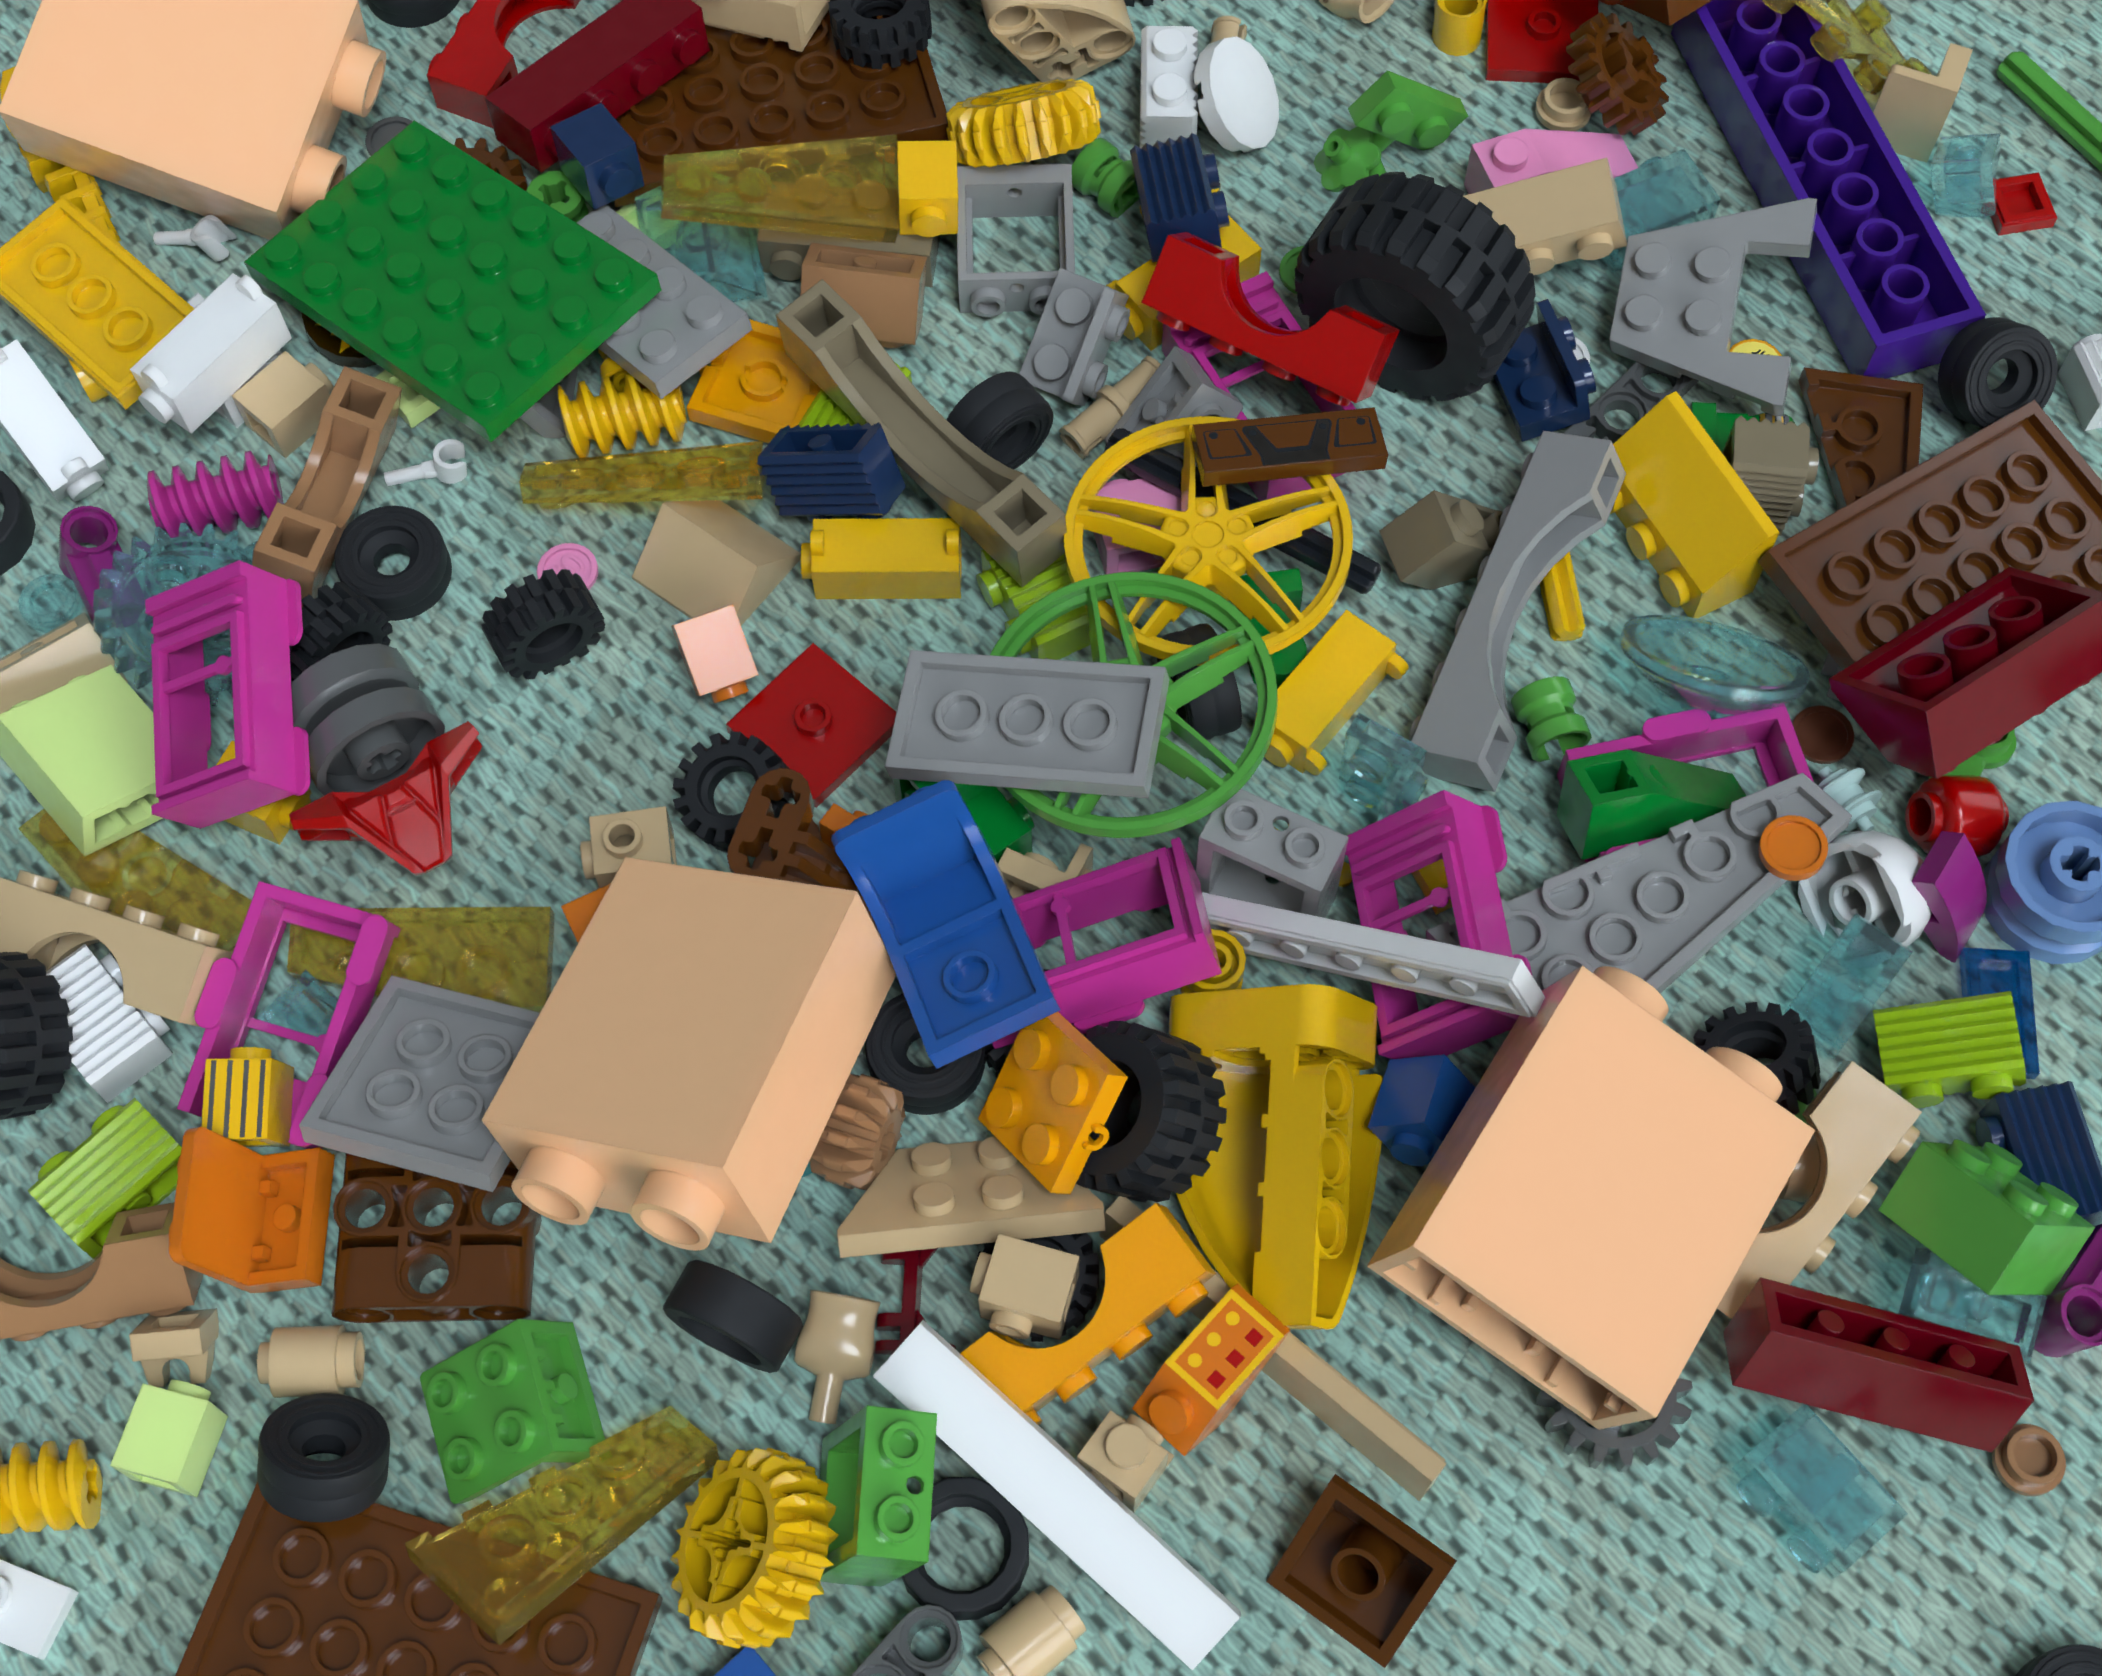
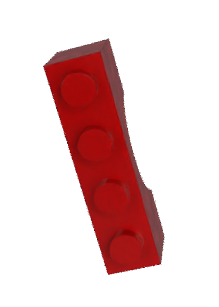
M477 0L469 13H464L460 17L455 33L443 51L437 53L430 62L426 75L437 108L493 128L485 97L518 74L514 57L505 48L510 34L520 23L535 14L553 9H575L581 0Z
M1188 232L1167 236L1141 302L1158 310L1156 319L1161 323L1181 331H1189L1192 326L1211 335L1209 344L1218 350L1235 356H1242L1243 351L1264 360L1262 369L1288 381H1295L1296 377L1299 376L1318 385L1315 390L1318 396L1341 406H1349L1350 401L1358 403L1372 396L1400 331L1347 305L1329 310L1316 324L1306 330H1288L1275 326L1256 313L1246 299L1239 276V256Z

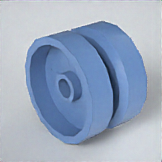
M2079 801L2047 803L2023 816L1984 868L1983 875L1987 889V903L1984 913L1986 919L2001 940L2025 957L2050 964L2078 963L2102 951V808Z

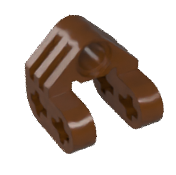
M786 768L770 770L759 777L752 787L728 848L727 860L731 873L857 891L859 896H861L841 859L833 848L822 841L819 827L812 820L814 803L808 781L801 773ZM785 792L792 793L795 804L786 803L782 807L779 817L774 818L771 800L780 801ZM747 856L755 857L752 867H750Z

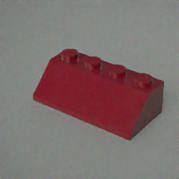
M2008 567L1829 678L1831 690L1887 761L1919 772L1922 775L1938 779L1942 775L1952 772L1959 764L1982 749L1998 742L2004 735L2033 716L2043 713L2050 705L2070 692L2088 684L2092 678L2102 672V592Z

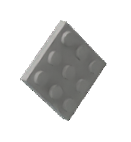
M391 975L299 1124L304 1142L493 1192L507 1168L510 1158L484 1125L482 1118L540 1013Z

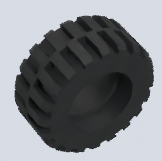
M1388 172L1380 176L1375 174L1357 180L1354 185L1346 187L1339 194L1297 258V266L1294 269L1295 292H1297L1298 305L1302 315L1309 316V328L1316 324L1329 310L1347 305L1399 329L1398 336L1378 380L1381 383L1380 387L1396 393L1398 390L1407 392L1409 398L1426 400L1434 396L1436 401H1449L1481 390L1483 385L1489 383L1534 311V298L1536 297L1533 273H1529L1531 271L1530 261L1524 249L1516 248L1515 235L1506 224L1499 225L1492 218L1493 211L1480 201L1476 205L1463 197L1465 192L1451 184L1442 187L1434 183L1433 177L1417 174L1407 178L1404 172Z

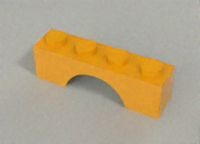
M1158 1203L1153 1204L1100 1245L1105 1266L1103 1297L1091 1321L1077 1335L1052 1347L1035 1348L1025 1345L1012 1337L988 1331L960 1353L1038 1426L1043 1420L1037 1411L1057 1396L1060 1397L1063 1403H1067L1080 1395L1098 1379L1092 1370L1113 1353L1119 1361L1127 1358L1153 1337V1334L1148 1329L1149 1325L1169 1310L1175 1318L1180 1317L1209 1294L1203 1284L1216 1275V1273L1166 1206Z

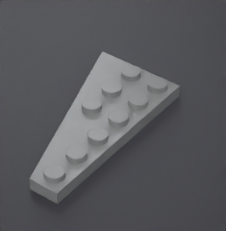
M1800 773L1731 802L1729 809L1695 823L1690 819L1669 828L1668 834L1640 846L1637 842L1568 870L1543 881L1542 887L1509 901H1505L1502 898L1501 902L1512 955L1519 954L1529 960L1532 976L1541 990L1546 989L1581 966H1584L1592 973L1598 967L1610 966L1638 976L1653 986L1659 993H1662L1787 881L1769 872L1759 856V841L1764 829L1770 822L1788 815L1808 818L1823 830L1829 844L1848 827L1852 815L1804 773ZM1447 921L1426 930V939L1460 946L1456 923L1450 925Z

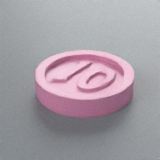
M564 543L552 547L544 553L537 566L538 579H541L544 570L553 569L557 575L561 569L570 570L572 575L577 573L588 590L591 589L598 577V564L593 553L588 548L575 543Z

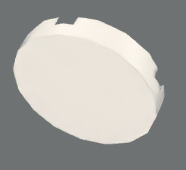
M1237 36L1223 38L1208 44L1199 54L1194 70V85L1201 83L1203 98L1198 99L1197 103L1199 114L1214 139L1223 148L1231 152L1241 150L1243 153L1266 147L1275 136L1279 122V98L1273 76L1264 58L1251 43Z

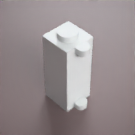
M232 273L130 369L143 392L138 396L143 407L158 421L166 424L171 419L192 434L292 338L277 303L264 295L259 285L251 277L243 275L240 278Z
M16 339L5 347L0 348V426L57 502L68 495L74 502L89 496L104 483L100 475L109 470L105 458Z

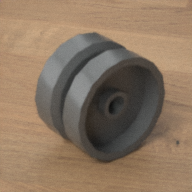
M380 643L356 645L328 655L305 669L291 683L293 727L303 728L308 733L310 777L323 795L330 792H370L406 773L426 743L445 732L444 723L423 691L419 690L417 678L397 648Z

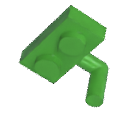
M1388 70L1348 107L1355 126L1373 133V144L1380 149L1381 153L1395 140L1423 151L1434 148L1443 143L1450 133L1468 117L1460 98ZM1381 159L1379 164L1369 171V176L1375 174L1380 176L1387 173Z

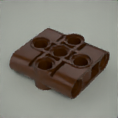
M346 1153L343 1187L336 1195L333 1205L334 1219L339 1226L332 1317L352 1323L517 1320L531 1316L535 1237L539 1233L542 1219L541 1214L526 1206L514 1194L511 1185L519 1170L510 1160L495 1190L490 1192ZM511 1202L522 1204L520 1214L515 1220L501 1226L492 1224L493 1215L499 1207ZM445 1203L454 1205L452 1214L446 1222L434 1227L425 1226L426 1216L431 1209ZM375 1205H385L384 1215L378 1223L367 1228L358 1227L359 1218L366 1209ZM441 1268L449 1271L447 1281L442 1288L433 1293H420L421 1281L426 1274Z

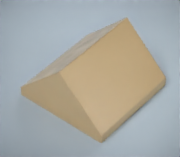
M705 493L662 503L632 578L691 619L733 604L742 626L801 560V553L712 494Z

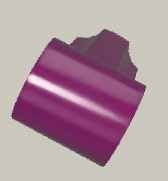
M80 506L70 510L62 518L58 548L59 568L66 577L74 582L96 631L106 632L113 636L148 619L149 615L145 612V598L117 541L118 527L114 518L101 508ZM90 543L96 545L97 547L87 548L80 546L79 544Z
M2102 1224L2094 1226L2095 1229L2051 1295L2036 1298L2026 1307L2023 1315V1330L2033 1348L2044 1356L2058 1358L2102 1345ZM2067 1315L2069 1316V1318H2070V1320H2071L2072 1327H2071L2070 1324H2069V1321H2068V1319H2067Z

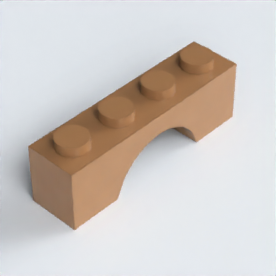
M344 366L322 410L317 433L297 485L285 504L276 503L253 550L252 565L284 579L297 581L301 586V600L308 594L314 599L317 597L318 588L322 587L334 561L335 549L342 533L348 524L353 521L392 439L397 424L402 388Z
M175 1202L117 1212L103 1245V1250L88 1263L69 1271L58 1273L32 1272L15 1267L0 1258V1340L11 1338L14 1341H29L51 1330L79 1325L84 1329H95L111 1324L118 1318L146 1313L155 1317L168 1316L179 1312L186 1306L194 1305L203 1274L175 1263L169 1254V1227L173 1218Z

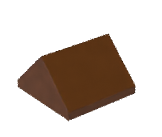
M1335 1474L1266 1582L1385 1668L1457 1560Z

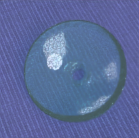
M1677 615L1636 617L1625 623L1619 640L1620 647L1628 662L1655 689L1665 696L1680 702V707L1683 710L1701 709L1706 711L1710 717L1716 716L1717 713L1743 715L1784 706L1805 693L1810 678L1809 671L1804 663L1783 647L1753 633L1699 618Z

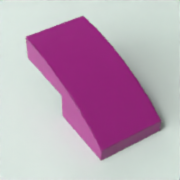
M1941 831L1913 878L1912 883L1932 911L1924 932L1940 956L1956 963L1984 914L1987 903V889L1981 865L1964 833Z

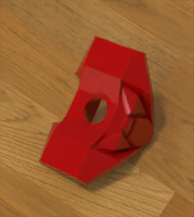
M467 721L427 742L406 773L370 792H330L289 814L293 830L298 831L302 841H365L415 876L426 874L436 869L453 856L451 794L483 748L477 738L479 732Z

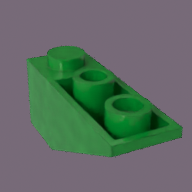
M1625 749L1567 761L1556 816L1581 860L1598 857L1600 852L1607 851L1612 847L1662 837L1668 834L1669 828L1690 819L1695 823L1729 809L1731 802L1745 797L1746 794L1732 773Z

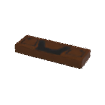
M1375 407L1193 425L1191 435L1203 487L1385 469L1388 459V451Z

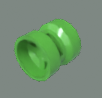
M1104 138L1095 139L1092 143L1086 145L1072 165V187L1083 195L1095 196L1099 207L1113 218H1118L1139 200L1132 160L1124 161L1121 159L1118 148Z
M1553 676L1532 682L1521 688L1511 699V705L1518 722L1525 724L1527 729L1530 730L1525 739L1533 760L1538 762L1550 760L1544 744L1551 740H1558L1562 752L1565 754V751L1568 749L1586 746L1592 738L1585 718L1574 711L1573 705L1576 702V696L1569 679L1565 677Z

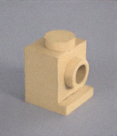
M1110 1410L1077 1455V1461L1135 1513L1173 1460L1174 1455L1161 1446L1164 1441L1163 1436L1146 1421L1133 1414H1130L1125 1420Z

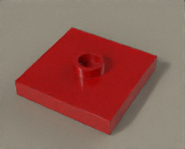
M1487 0L1486 80L1550 83L1559 78H1572L1580 82L1578 76L1569 72L1568 66L1574 63L1575 60L1566 52V47L1573 43L1570 37L1571 32L1599 13L1598 0Z
M812 643L728 721L726 727L729 734L730 731L743 733L748 739L751 735L759 738L781 757L782 761L790 769L801 773L808 781L814 807L817 808L892 736L897 712L817 645Z

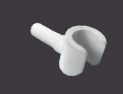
M207 215L191 229L157 231L154 233L153 240L156 245L198 246L212 260L217 262L228 257L230 253L221 242L236 239L237 236L215 215Z
M447 439L439 442L433 449V460L421 462L419 465L384 472L387 486L435 477L447 484H455L467 477V463L457 462L448 464L445 461L464 458V444L456 439Z

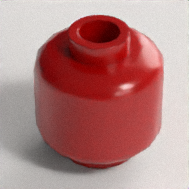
M1942 775L1938 779L1931 777L1925 780L1911 796L1906 807L1905 821L1910 836L1927 855L1941 831L1964 833L1978 858L1991 853L2000 842L2002 834L2008 826L2009 811L1998 788L1988 778L1975 775Z

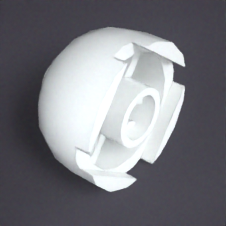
M1873 830L1855 831L1840 835L1828 844V854L1822 868L1814 876L1798 882V896L1803 914L1823 938L1827 923L1853 953V955L1845 958L1846 960L1855 964H1877L1912 944L1920 937L1931 917L1932 911L1928 907L1927 902L1912 883L1923 860L1905 841L1887 833ZM1832 911L1840 922L1851 928H1861L1873 921L1876 925L1869 932L1853 935L1834 926Z

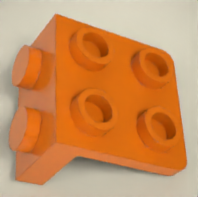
M205 1127L187 1129L183 1135L181 1155L177 1164L178 1180L173 1218L169 1227V1254L171 1259L177 1264L249 1293H265L321 1286L335 1155L320 1147L261 1155Z

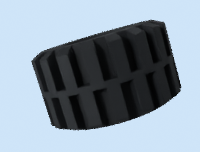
M0 952V1120L33 1115L36 1113V1110L45 1109L52 1103V1094L60 1093L65 1083L63 1071L70 1069L72 1055L69 1052V1042L73 1041V1027L68 1025L67 1015L70 1011L67 1000L61 999L59 995L60 985L54 975L46 976V967L38 959H29L27 954L21 952Z
M1110 1021L1107 1028L1096 1025L1086 1030V1038L1128 1078L1104 1125L1109 1131V1139L1101 1149L1091 1152L1076 1184L1084 1188L1145 1203L1147 1200L1154 1202L1170 1200L1171 1192L1183 1194L1192 1187L1191 1176L1193 1174L1203 1177L1211 1166L1206 1158L1211 1150L1218 1152L1223 1139L1216 1135L1218 1125L1226 1123L1227 1108L1219 1106V1099L1226 1093L1223 1081L1212 1077L1217 1067L1211 1058L1200 1055L1201 1048L1192 1042L1134 1022L1130 1024L1124 1021ZM1141 1089L1140 1112L1135 1125L1127 1135L1128 1111L1134 1097ZM1094 1131L1089 1134L1094 1140L1100 1135V1133H1095Z

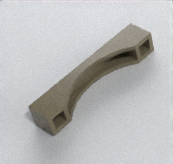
M823 279L776 314L786 355L856 424L859 423L862 426L870 423L872 426L879 422L896 463L1021 587L1025 586L1064 554V534L1067 532L1065 513L1024 473L1011 469L990 457L954 428L922 396L899 369L863 318Z

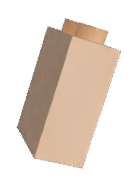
M42 0L1 101L0 115L21 148L26 152L202 216L215 215L224 224L271 240L316 201L324 200L328 191L345 178L346 156L328 150L343 110L363 118L367 117L370 113L382 84L386 66V52L368 45L369 41L358 0Z
M625 857L482 1118L484 1125L519 1170L511 1185L517 1198L535 1212L554 1221L569 1225H583L587 1223L595 1207L628 1213L635 1223L651 1236L664 1243L686 1250L698 1251L706 1249L715 1232L771 1243L896 976L888 952L858 892Z
M1581 966L1542 990L1545 999L1536 1017H1518L1367 1267L1600 1430L1653 1419L1658 1416L1815 1130L1776 1103L1783 1090L1782 1084L1777 1076L1761 1062L1747 1054L1726 1047H1712L1705 1053L1664 1024L1663 1020L1669 1011L1668 1004L1663 996L1649 983L1619 968L1602 966L1596 968L1592 973L1584 966Z

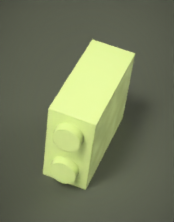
M112 665L89 675L78 676L60 688L33 700L17 703L8 711L0 714L1 758L84 857L163 819L162 817L152 815L151 805L159 803V798L156 797L153 712Z

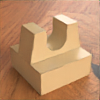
M217 1308L177 1312L161 1317L148 1315L129 1334L132 1361H141L148 1385L164 1387L168 1383L170 1360L180 1359L188 1365L191 1384L206 1383L211 1376L215 1340L218 1338L219 1332Z

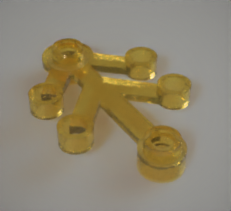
M1762 0L1769 8L1780 14L1787 13L1796 4L1820 22L1823 26L1810 38L1816 52L1829 62H1835L1838 58L1863 60L1854 68L1853 75L1859 85L1870 94L1877 95L1882 91L1891 66L1894 64L1931 74L1930 70L1920 60L1914 57L1906 60L1884 29L1891 21V15L1879 0H1864L1854 10L1851 9L1846 0H1825L1827 5L1820 0Z

